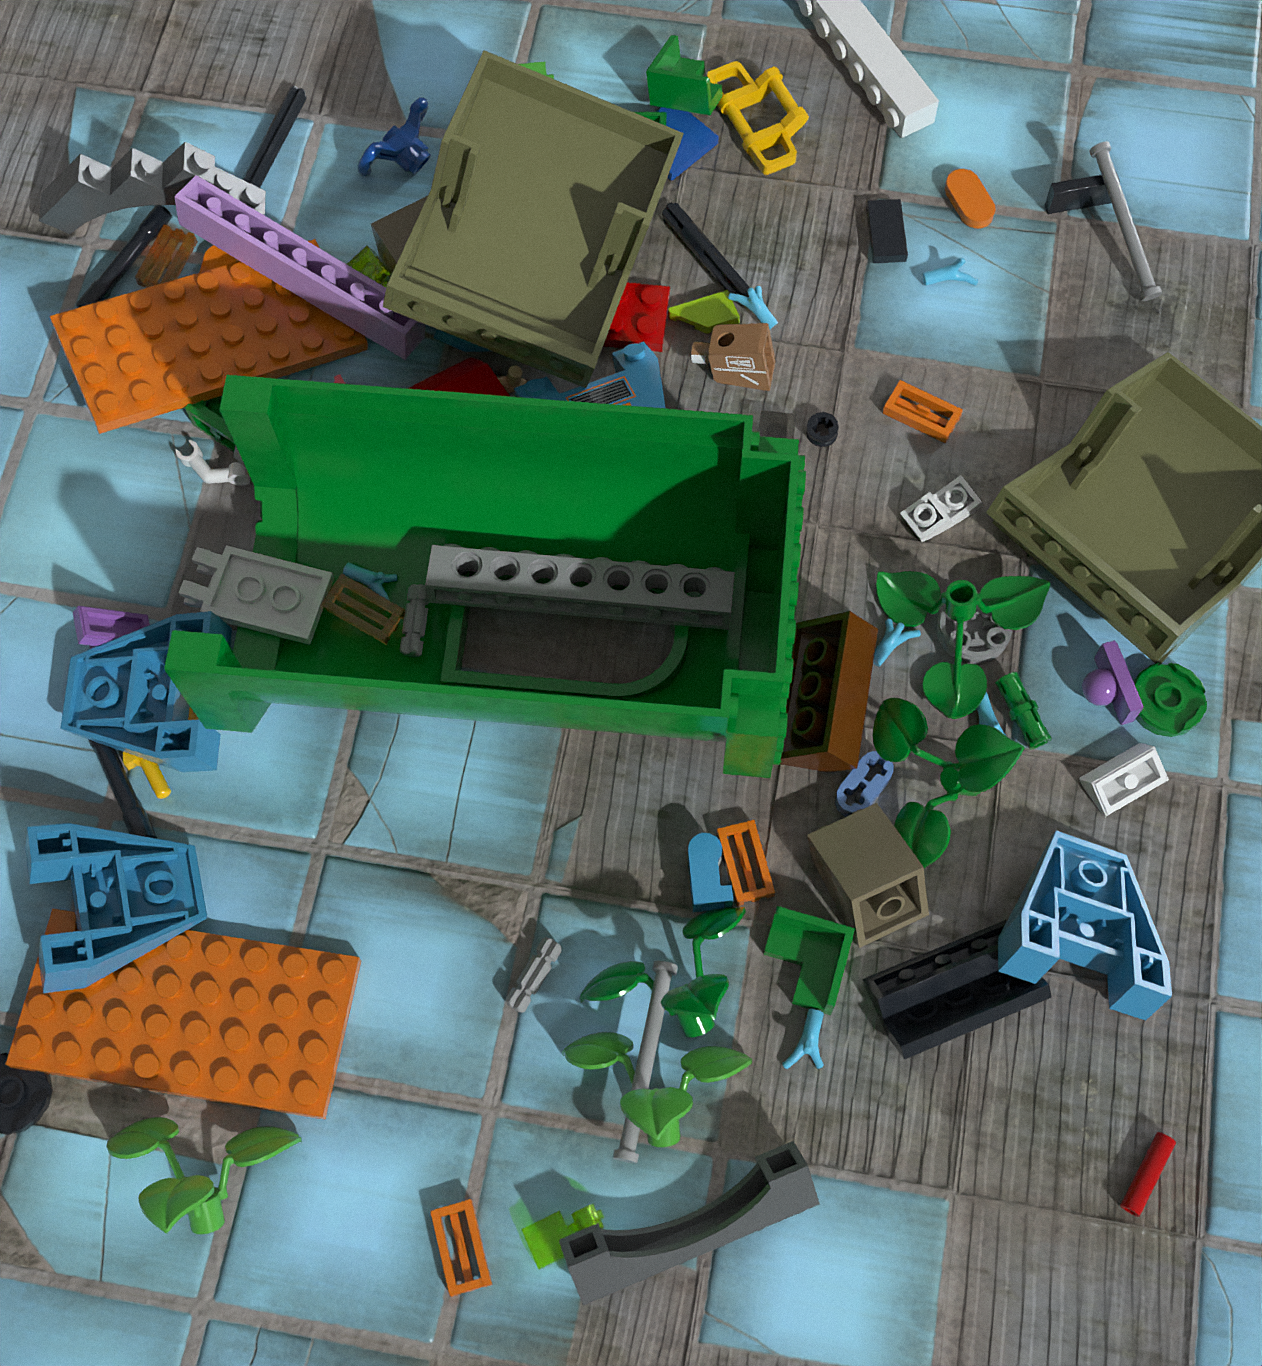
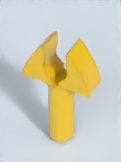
M123 752L125 767L129 771L136 766L141 767L158 799H163L170 795L171 790L157 763Z

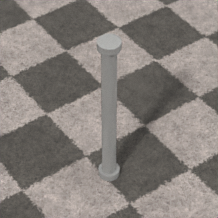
M1108 141L1098 143L1091 147L1089 151L1091 157L1097 160L1143 291L1140 293L1142 301L1155 299L1162 295V290L1160 286L1155 284L1109 154L1111 151L1110 143Z
M654 961L652 970L656 974L631 1091L649 1088L665 1011L661 1005V999L669 992L671 977L676 975L678 968L677 965L670 962ZM625 1117L619 1149H614L613 1159L637 1164L639 1154L635 1153L640 1128L634 1125L627 1117Z

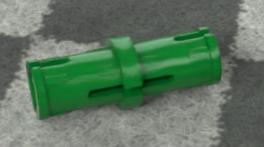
M1009 673L996 681L995 684L1010 710L1008 716L1020 728L1028 748L1033 750L1051 741L1052 737L1037 712L1039 706L1027 694L1018 673Z

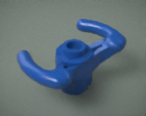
M420 97L411 104L408 119L403 126L398 128L394 125L385 134L382 141L373 142L366 148L358 162L357 169L361 175L368 176L371 174V165L376 159L395 161L406 172L410 171L413 175L426 164L431 154L427 151L428 147L418 138L420 123L428 110L426 98Z

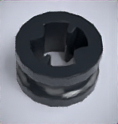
M818 412L812 415L807 423L806 433L808 440L819 447L832 445L838 436V421L832 414L827 412ZM824 424L825 429L829 426L828 435L821 436L820 431L816 434L817 425Z

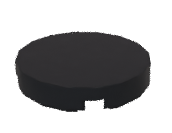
M9 1053L0 1054V1134L12 1135L26 1131L41 1119L49 1107L53 1090L50 1074L41 1071L11 1068L5 1065Z

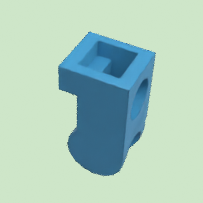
M710 833L697 834L688 845L687 860L693 913L719 908H732L733 906L732 885L721 886L719 865L721 863L722 845L720 840Z

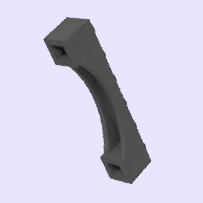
M789 1142L756 1156L757 1164L739 1183L716 1200L685 1216L662 1224L630 1230L600 1229L597 1223L559 1239L568 1269L582 1304L585 1305L603 1298L613 1292L643 1281L653 1275L683 1264L688 1260L723 1247L730 1242L819 1205L809 1167L795 1142Z

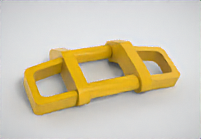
M738 61L709 71L707 77L710 79V83L718 84L717 82L735 76L744 85V87L726 94L722 92L723 96L717 106L721 113L727 115L743 140V148L751 156L764 175H769L795 164L797 151L790 138L808 121L809 116L803 107L797 105L782 82L783 75L775 66L766 69L755 81ZM773 91L787 115L780 123L754 133L740 110L762 101ZM782 144L786 155L773 160H766L761 151Z

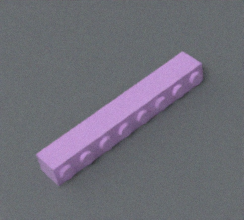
M196 175L174 196L179 225L402 359L406 360L425 338V324L383 308L386 292L384 286Z

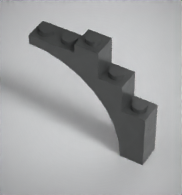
M187 142L178 147L164 162L132 147L112 168L80 153L41 193L39 221L71 234L84 223L114 211L149 205H176L174 196L196 175L264 216L266 191L215 167L214 155Z

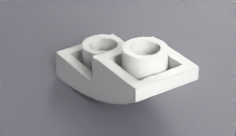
M960 475L935 494L927 493L900 514L920 541L924 542L961 522L982 508L983 503Z

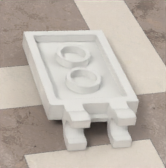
M227 545L223 555L199 547L196 548L192 562L198 565L197 572L213 576L208 587L183 580L178 593L180 596L185 597L184 604L186 606L201 608L200 612L212 611L228 624L310 645L334 581L331 572Z

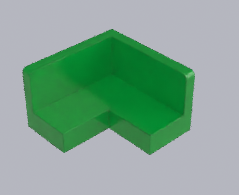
M677 35L669 37L646 70L650 105L711 115L723 96L722 85L710 83V79L703 76L705 73L704 61L680 57Z
M777 906L764 955L802 966L792 1004L807 1009H816L824 1014L831 1015L836 1004L855 928Z

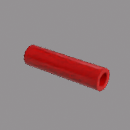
M1161 1132L1156 1133L1120 1205L1123 1210L1136 1217H1140L1176 1145V1141Z

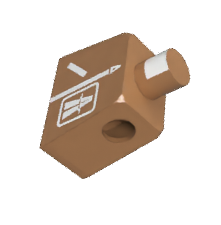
M769 324L716 325L713 328L710 343H693L691 351L692 363L710 364L713 379L717 383L770 391L776 361Z

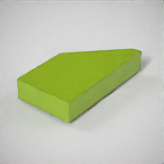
M728 290L668 308V316L671 320L677 321L678 319L694 325L696 330L706 334L712 333L716 325L739 324L740 316L733 301L728 299Z

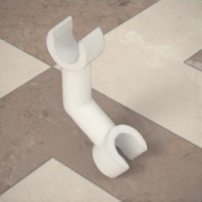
M189 440L194 448L193 453L189 456H183L176 449V455L182 464L192 467L205 483L230 482L238 486L250 484L248 471L240 462L231 463L229 468L211 469L203 459V453L195 441Z

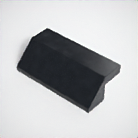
M1007 920L862 979L888 1038L904 1060L1052 997L1050 986L1043 977L1034 984L998 971V938Z

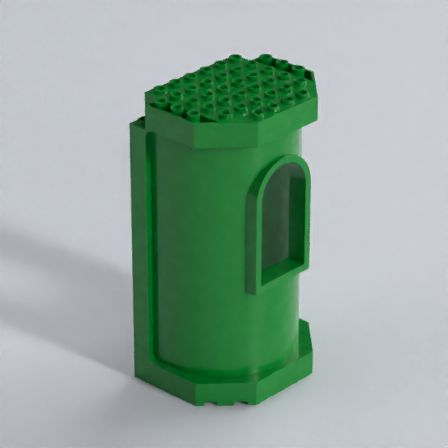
M226 375L219 410L253 482L254 497L257 501H260V517L262 520H258L255 525L256 536L252 552L331 572L334 581L310 645L238 626L232 652L223 634L172 630L164 670L205 729L252 733L271 703L725 742L723 774L771 778L773 765H780L781 753L783 752L784 738H786L788 713H786V705L793 673V658L791 656L796 630L794 614L798 598L799 581H797V572L801 556V544H799L803 524L804 507H802V499L806 482V471H804L805 455H798L799 439L760 436L759 431H752L753 415ZM457 544L463 548L472 549L493 547L500 551L516 553L528 550L539 555L556 556L558 554H569L575 558L583 559L605 557L617 562L630 563L639 560L645 561L650 565L668 566L671 564H681L687 568L707 569L717 567L728 572H734L729 630L670 625L674 636V643L666 660L650 675L629 683H602L461 671L471 606L439 603L425 605V608H428L425 635L424 638H420V641H423L422 654L420 657H406L400 653L401 638L405 637V634L402 633L406 604L410 603L407 600L408 588L412 584H426L432 545ZM350 562L373 572L396 574L397 581L382 584L391 602V606L385 607L380 597L368 586L343 576L345 565ZM468 571L461 576L470 577L476 572ZM502 575L498 579L509 580L514 576ZM540 578L536 582L545 584L550 582L551 580L548 578ZM579 581L574 583L573 585L577 587L587 586L589 583ZM614 585L611 588L614 590H624L627 587ZM652 588L649 590V592L653 594L663 593L664 590L660 588ZM695 591L686 593L690 597H700L702 595Z

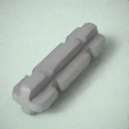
M412 584L408 588L407 600L410 603L406 604L402 629L405 637L401 638L400 653L406 657H420L423 649V641H420V638H424L428 613V608H425V605L429 604L425 585Z
M545 937L542 939L536 949L537 955H532L516 981L517 988L513 987L506 997V1004L517 1012H525L532 1001L530 998L531 994H536L551 970L550 963H555L562 951L561 946L550 938Z

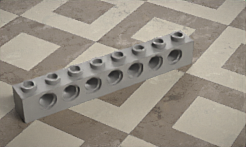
M445 544L444 546L432 545L425 586L429 603L729 630L734 572H728L717 567L695 569L687 568L681 564L661 566L650 565L645 561L639 560L628 563L612 561L605 557L583 559L575 558L569 554L550 556L539 555L528 550L516 553L500 551L493 547L472 549L463 548L457 544ZM468 571L476 572L470 577L461 576ZM502 575L514 576L509 580L498 579ZM540 578H548L551 580L550 582L545 584L536 582ZM579 581L589 583L587 586L577 587L573 585L574 583ZM623 585L627 588L624 590H614L611 587ZM652 588H660L664 590V592L660 594H653L649 592V590ZM695 591L702 595L700 597H690L686 593Z

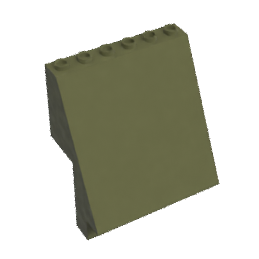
M483 50L441 141L431 190L388 281L383 308L587 388L684 133Z
M1167 352L1107 389L1071 443L1003 486L986 513L994 519L992 522L1155 664L1159 663L1158 665H1161L1262 565V426Z

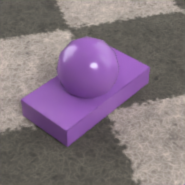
M77 606L73 611L78 644L89 645L90 649L150 625L148 615L86 606Z
M1115 640L1102 643L1094 657L1098 669L1088 673L1083 679V695L1088 702L1096 706H1106L1112 703L1121 725L1134 722L1144 707L1118 643Z

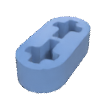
M877 751L869 752L860 759L857 769H853L836 793L835 805L841 815L847 817L853 812L867 808L874 803L892 777L894 768L892 762L881 758ZM877 763L883 767L882 775L876 774L868 782L865 778L868 775L869 766L874 767ZM858 787L863 789L859 799L861 805L854 803L852 806H849L845 803L847 799L846 794L853 795Z

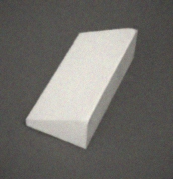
M1143 743L1133 746L1079 778L1083 788L1103 816L1110 815L1169 780L1155 746Z

